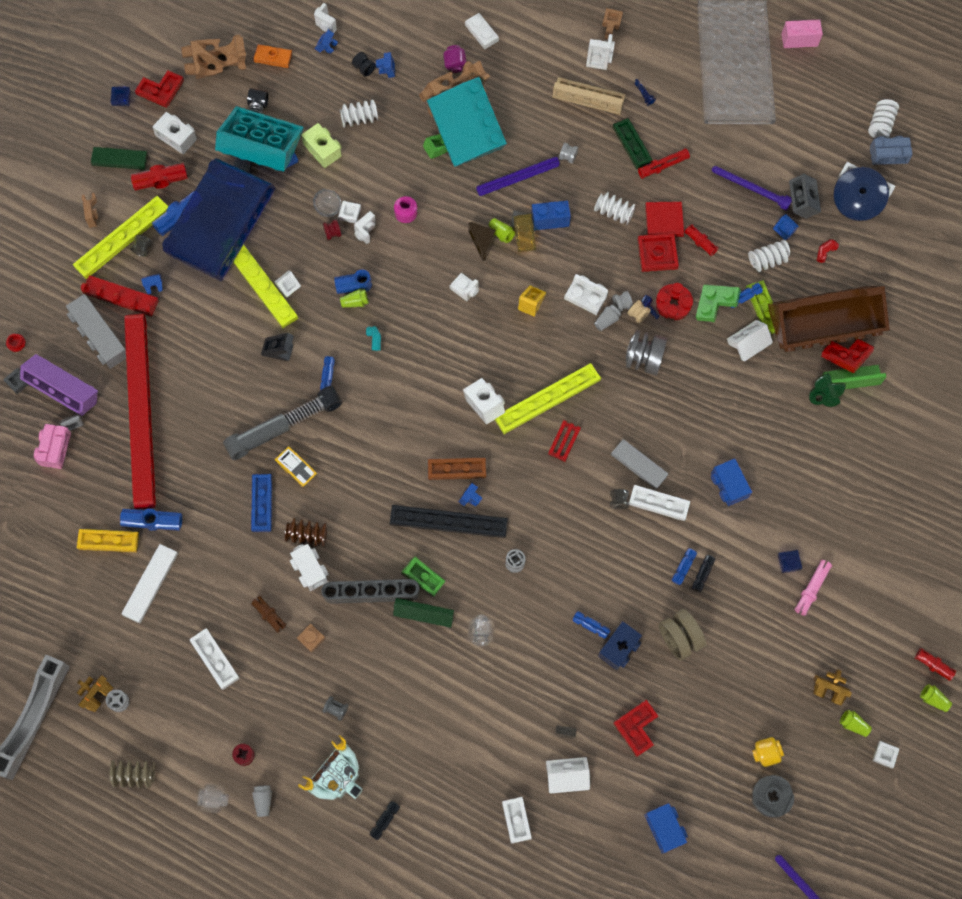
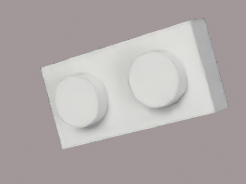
M480 13L465 21V26L484 49L499 41L498 35Z
M519 797L502 801L511 844L532 839L523 798Z

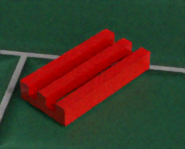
M563 420L548 455L566 462L581 427H576L574 424H569ZM566 427L568 428V430L560 444L557 453H555L554 450L556 448V445L564 431V428ZM571 431H575L564 456H561L560 454Z

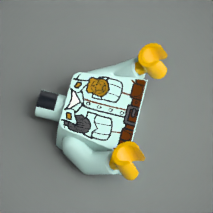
M338 735L341 739L340 744L336 745L333 741L331 742L336 748L312 779L306 776L302 777L307 780L305 786L298 784L299 788L308 790V792L320 799L334 800L337 797L341 799L346 792L354 799L360 795L363 789L355 783L359 777L357 773L359 771L358 761L355 753L346 744L345 739L341 735Z

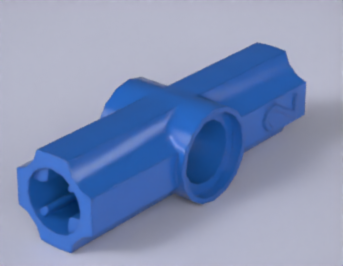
M194 191L182 201L171 203L166 213L152 222L153 227L160 235L164 236L177 225L186 224L191 214L198 210V206L203 201V198L198 192Z
M123 509L120 515V525L122 527L147 528L151 531L157 529L180 531L183 522L182 513L161 512L154 509ZM150 517H156L154 522L147 523Z

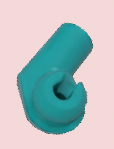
M368 326L366 328V335L372 336L371 350L381 351V334L376 326Z

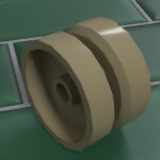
M681 609L674 613L673 620L666 618L658 624L666 645L680 661L690 657L691 650L698 652L707 646L702 630L686 609Z

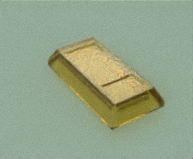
M532 215L513 216L518 253L536 250Z

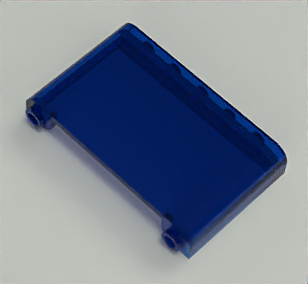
M215 158L209 163L208 169L168 237L164 239L162 243L163 251L168 256L222 282L274 193L275 186L219 158Z

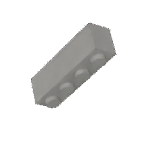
M85 294L66 305L69 311L66 315L72 323L77 322L79 325L77 330L82 337L87 336L89 339L87 344L92 351L97 350L99 353L97 358L102 365L107 364L111 369L126 359V350Z

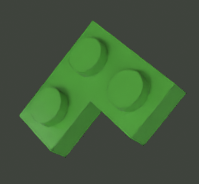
M703 285L696 319L698 321L715 322L719 306L737 307L741 292L740 288Z

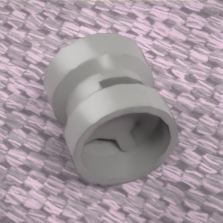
M513 549L507 553L505 565L510 572L518 573L525 566V555L518 549Z

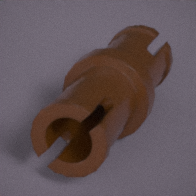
M258 596V601L254 599L251 605L262 615L261 618L273 627L276 633L281 632L280 628L283 630L287 624L276 614V610L273 607L271 608L261 596Z

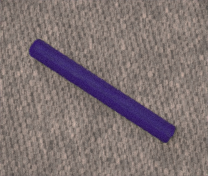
M552 157L478 185L476 191L479 196L488 194L559 167V160L557 157Z

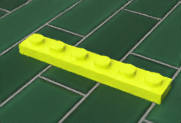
M156 196L73 264L74 268L87 279L89 275L94 274L152 226V222L166 213L168 206Z
M234 235L221 244L223 250L280 326L285 328L298 319L297 314L238 236Z
M590 363L505 410L504 414L494 420L502 433L506 434L601 380V377Z

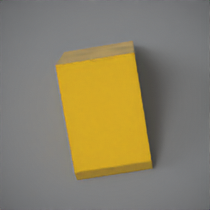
M530 285L520 295L518 310L535 317L547 292Z

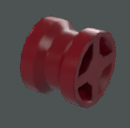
M337 219L331 223H322L327 241L335 236L338 238L342 237Z
M239 744L233 749L232 757L240 766H248L253 762L255 753L249 745Z

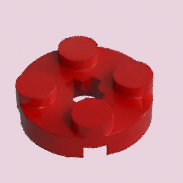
M681 283L664 286L659 290L656 297V309L666 319L681 320L685 318L693 305V297L690 291L683 287ZM671 299L678 300V305L670 304Z

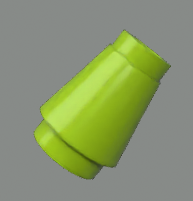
M496 218L490 221L488 226L496 230L495 235L501 242L509 243L514 238L515 231H513V227Z
M358 289L340 297L342 308L365 307L366 304H369L365 289Z
M928 684L920 694L923 702L944 712H947L952 706V702L935 685Z
M846 710L840 718V724L843 725V728L867 737L872 730V727L855 711Z

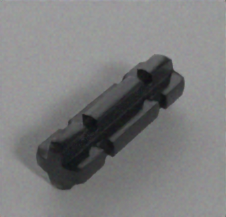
M705 556L704 564L701 565L696 580L692 585L693 590L697 592L703 590L704 583L707 581L716 560L713 556Z
M394 801L388 804V809L384 810L375 824L376 827H373L369 833L375 840L380 839L383 830H386L394 818V813L396 814L400 809V806Z

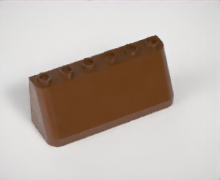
M864 286L768 303V310L780 349H784V352L795 351V347L802 346V349L812 348L813 344L819 343L820 346L829 345L833 340L846 342L850 337L863 339L866 338L867 334L880 336L883 335V331L890 330L885 286Z

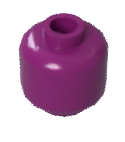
M459 45L447 47V50L443 53L445 68L452 71V73L461 72L464 64L467 62L465 50L460 48Z

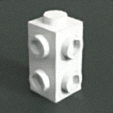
M308 544L295 547L293 552L290 553L293 558L290 560V563L295 571H300L302 576L298 578L303 587L308 586L309 590L312 591L327 583L326 576L329 574L324 565H319L317 561L319 555L315 548L310 549Z

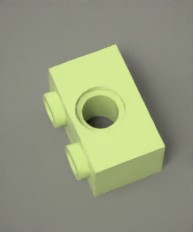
M317 123L301 134L303 145L326 168L341 157V145L336 139L333 140L330 137L331 135L325 127L322 128Z

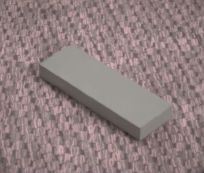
M624 439L611 453L615 459L656 490L668 476L666 471Z

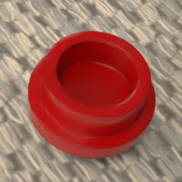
M11 334L6 340V346L12 352L21 351L26 344L24 337L20 334Z

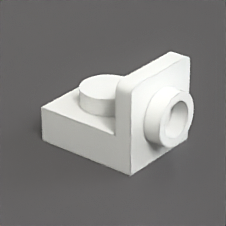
M371 211L354 224L355 236L366 244L370 242V235L367 232H370L376 224L375 215Z
M461 273L452 282L450 289L468 301L470 297L473 298L478 293L479 281L476 279L472 281Z

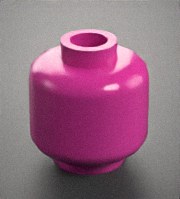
M403 196L396 200L394 204L396 219L401 223H411L416 219L418 208L413 198Z

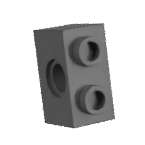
M806 174L789 180L793 213L805 219L820 213L821 207L817 180Z

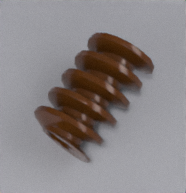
M293 518L291 523L287 522L285 542H288L291 538L292 543H296L299 539V543L304 544L307 540L309 546L314 542L315 546L319 547L322 543L324 548L327 538V525L324 523L322 528H319V522H316L314 527H312L310 520L307 525H304L303 519L300 520L299 524H296V519Z

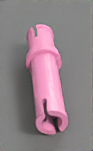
M820 561L806 590L802 591V597L794 609L798 614L802 609L801 615L806 616L812 602L816 601V594L829 570L832 568L831 563L827 562L825 566L826 561Z

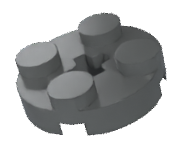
M778 775L765 776L758 780L752 789V804L758 812L766 817H780L788 813L794 804V794L791 785L786 779ZM773 791H775L778 800H773L771 802L769 800L770 797L768 796V792L772 793Z

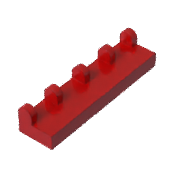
M90 275L86 283L81 285V291L87 296L144 313L151 317L159 302L157 297Z

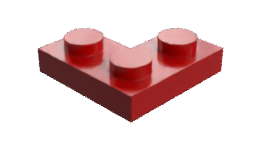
M167 70L159 84L143 77L135 89V93L167 108L183 84L184 78Z
M857 339L847 349L832 341L822 351L821 357L855 373L873 353L874 346Z
M647 699L613 723L636 757L654 746L643 730V727L658 718L657 713Z

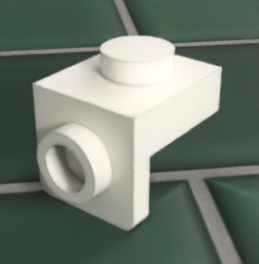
M323 3L314 13L315 23L323 31L326 32L329 29L335 33L337 30L336 19L328 15L327 4Z

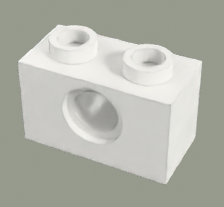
M167 112L153 126L156 137L183 155L197 140L192 126L189 124L185 125L176 115H170Z
M482 378L463 389L466 401L486 424L505 413L504 399L500 394L496 395L492 385L486 383Z

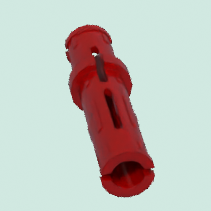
M684 148L660 160H653L650 164L638 168V174L641 179L654 173L659 174L661 170L689 159V151ZM677 157V159L667 163V161ZM661 164V166L651 170V168Z

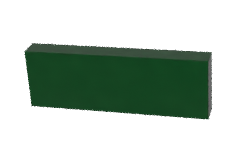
M627 118L613 124L612 128L636 170L650 164L653 159L630 119Z
M93 147L90 163L92 166L145 170L148 153L147 151Z
M396 598L393 616L451 628L454 610Z

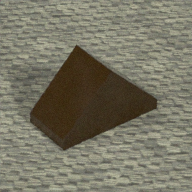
M469 222L468 232L482 261H485L495 240L496 230Z

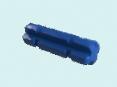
M756 283L752 285V288L748 287L741 291L738 303L742 304L753 298L755 294L762 293L761 285Z
M326 356L324 358L320 390L331 386L335 363L334 357Z
M687 549L685 557H683L676 570L677 573L672 578L673 583L677 585L682 584L684 576H686L697 555L695 550Z
M579 611L575 613L573 622L582 624V627L595 634L598 633V636L604 639L607 638L610 633L608 627H602L601 623L588 616L584 617V614Z

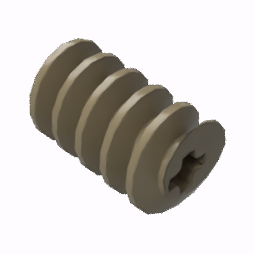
M112 760L109 769V779L112 786L117 787L120 784L121 787L125 788L128 784L130 788L135 787V785L138 788H142L145 784L146 788H150L155 779V762L153 761L152 766L149 767L148 762L145 761L143 767H141L140 762L137 761L135 767H132L131 761H128L127 766L124 767L122 760H120L118 766Z

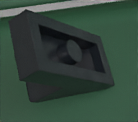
M284 333L265 338L261 355L289 361L293 350L292 341L294 336L290 333Z

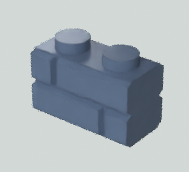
M880 136L873 139L870 145L872 165L908 164L912 157L910 138H903V136L886 138Z

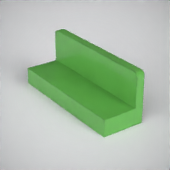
M879 365L859 367L855 373L842 369L826 371L822 374L829 373L831 382L845 384V389L881 385L886 378V373H880Z

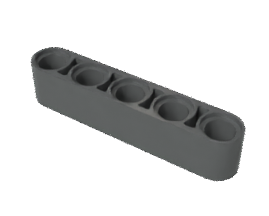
M412 579L327 582L321 589L324 600L331 604L395 602L396 598L414 601L420 593L418 583ZM412 586L416 591L413 594H407L405 589ZM388 587H393L396 589V592L388 595L385 593V590ZM354 588L356 593L353 596H348L346 591ZM368 588L376 589L375 594L371 596L365 592ZM329 589L336 590V594L332 597L327 596L326 592Z

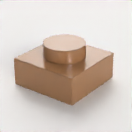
M312 624L297 637V640L311 653L325 639Z

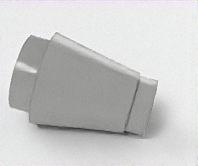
M612 304L609 307L606 306L594 325L599 331H602L617 322L621 313Z
M270 785L254 786L252 795L257 817L269 816L273 792Z

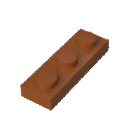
M486 458L428 459V480L486 478Z

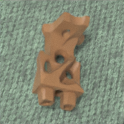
M240 34L235 35L232 42L223 47H219L220 39L191 41L190 45L181 47L182 57H192L193 63L184 64L185 75H195L196 79L220 74L223 72V68L228 66H238V69L246 70V52L243 37H240ZM213 45L214 49L208 51L206 46ZM225 55L227 60L222 61L218 59V56ZM208 65H215V69H208Z
M467 61L459 77L453 80V73L449 72L429 82L419 96L423 102H426L436 95L477 77H480L484 87L490 75L484 71L480 61L474 64ZM448 80L449 84L447 86H443L442 82ZM428 108L430 116L433 117L430 108Z

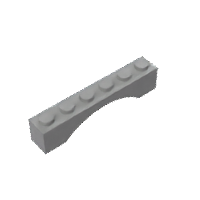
M45 655L36 672L27 703L12 731L0 746V776L10 780L14 779L70 668L63 661Z

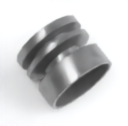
M636 330L630 339L626 353V367H631L632 360L637 361L635 370H638L641 363H644L645 373L657 376L667 338L655 335L652 342H648V333L645 332L644 338L641 340L639 339L641 331Z

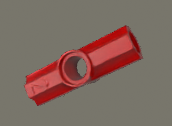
M184 163L167 167L164 165H154L149 171L131 174L130 176L135 191L150 187L162 189L167 187L169 183L188 179Z

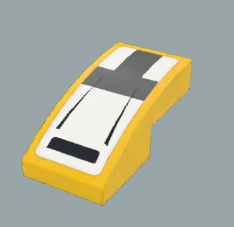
M289 446L274 459L302 487L317 474Z

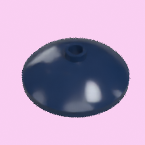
M857 167L848 170L838 179L834 187L833 198L837 209L842 215L851 220L866 221L876 217L883 211L889 199V188L884 177L876 170L867 167ZM860 189H865V190H866V193H865V194H861V193L859 192V190H860Z

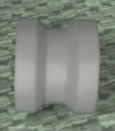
M565 142L559 159L568 160L569 163L573 164L579 147L569 146Z
M628 291L623 292L622 295L616 294L612 296L613 305L620 312L623 309L629 310L633 306Z
M112 690L106 696L107 706L115 712H122L129 706V697L121 690Z

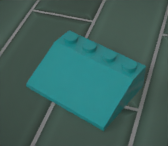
M480 77L459 84L427 100L454 167L501 150L507 144Z
M236 106L217 130L215 150L284 172L292 159L304 127Z

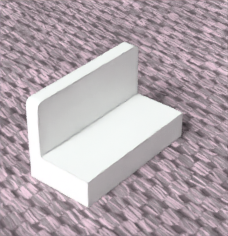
M757 320L727 338L728 344L738 350L742 361L748 360L773 343L767 324Z
M587 757L546 761L549 793L590 789Z

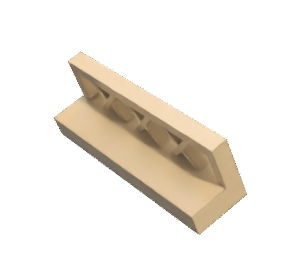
M558 77L557 82L554 84L552 98L620 115L626 94Z

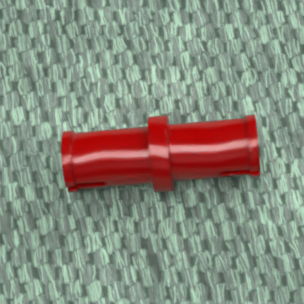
M693 224L686 228L684 233L695 241L697 247L705 250L709 256H713L719 248L708 239V236L702 234Z
M920 648L914 657L928 666L930 671L937 672L948 681L952 680L956 674L955 669H952L943 663L941 658L934 657L923 648Z

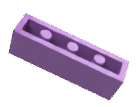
M37 354L21 365L20 379L79 415L83 416L96 405L98 390Z

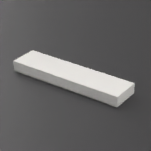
M159 544L122 612L123 616L141 623L178 555L176 551Z

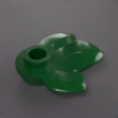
M824 374L815 381L814 388L809 392V400L814 405L837 406L841 403L838 397L844 393L846 385L832 383L830 374Z

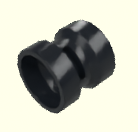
M364 52L356 54L351 62L364 77L372 74L376 68V64L369 60Z

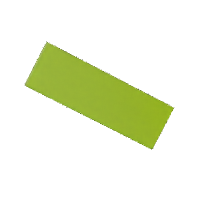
M763 280L756 282L761 285L763 292L758 295L755 294L750 300L759 321L767 324L769 333L774 334L775 330L768 310V303L773 301ZM756 283L746 285L745 288H752V285Z

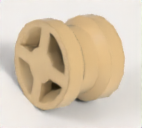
M638 300L627 314L630 317H634L636 322L640 324L648 316L651 309L644 307L642 302Z

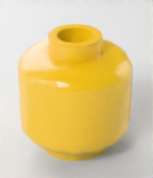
M773 737L757 741L755 743L756 749L752 750L755 761H760L763 767L780 763L782 756H784L780 741H776Z

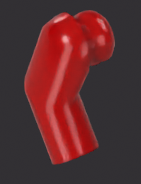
M829 239L819 246L817 262L824 263L827 252L830 250L836 251L839 248L836 240Z

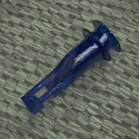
M635 79L636 82L634 84L641 91L645 99L644 103L650 106L656 101V98H654V95H650L642 84H639L640 81L638 79Z

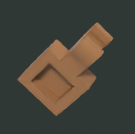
M606 8L602 26L607 27L604 39L608 40L609 34L613 35L614 29L619 30L623 15L622 11Z
M92 193L91 200H87L85 195H82L85 220L89 228L97 227L96 219H99L96 208L93 209V206L97 203V198L94 193Z

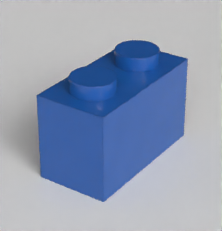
M568 200L532 204L531 219L533 231L569 227L571 216Z
M736 459L713 468L711 479L718 486L722 501L726 502L728 506L750 497L752 491Z
M668 803L644 815L662 854L687 843L686 838H688L685 828L679 826L677 821L679 816L674 806L671 807Z

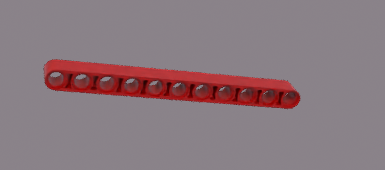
M142 313L125 315L124 317L132 491L135 510L156 508L147 322L145 314Z

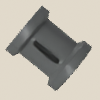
M330 696L322 712H328L338 717V720L341 721L349 705L342 704L334 700L333 696Z

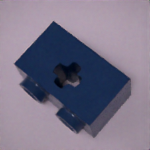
M622 621L602 648L598 657L615 670H618L620 666L624 668L631 659L628 657L630 652H636L642 644L639 641L642 635ZM624 644V649L620 651L618 649L619 645Z

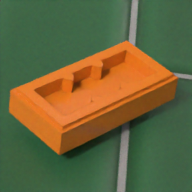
M258 44L254 62L289 68L292 50Z

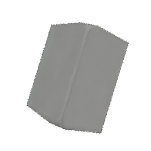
M78 413L60 422L61 426L67 427L69 431L84 425Z

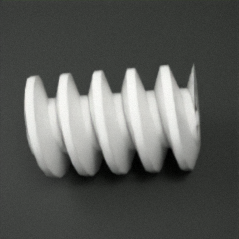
M373 99L370 101V105H368L367 101H364L363 106H361L360 102H357L356 108L350 103L349 109L345 104H343L342 110L340 109L344 128L346 127V122L353 126V121L360 125V120L364 124L367 123L368 118L371 123L374 122V117L378 120L376 104Z
M881 100L877 103L868 129L870 136L874 139L880 136L890 137L889 134L892 132L893 122L899 109L897 102Z
M609 192L605 195L601 193L594 211L597 212L601 208L600 213L602 215L607 212V217L610 218L614 214L613 220L617 221L620 218L621 224L627 220L628 225L634 213L635 204L629 208V201L622 204V198L615 201L616 195L609 198Z
M781 240L780 242L769 244L767 247L764 246L760 249L749 251L748 256L751 265L758 272H761V266L764 270H767L768 264L773 268L775 267V262L777 265H781L782 260L784 263H787L790 248L785 240Z

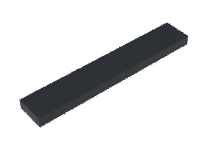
M392 505L390 525L506 538L508 518Z

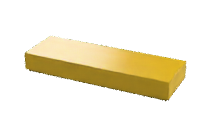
M79 529L77 549L137 552L139 533L132 531Z

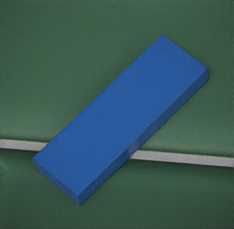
M252 474V532L272 531V474Z

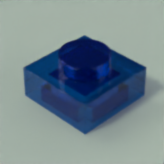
M112 87L111 105L130 106V87Z
M798 550L778 553L782 573L803 569Z

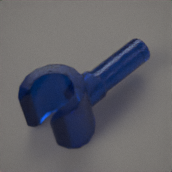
M645 295L641 300L642 305L650 308V313L657 320L660 316L650 305L653 300L650 296Z

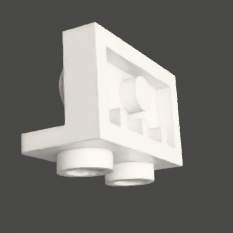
M609 34L608 42L590 39L586 67L607 70V64L612 61L615 44L612 41V34Z
M576 274L564 299L597 315L607 298L608 290L603 285L595 284L587 277Z

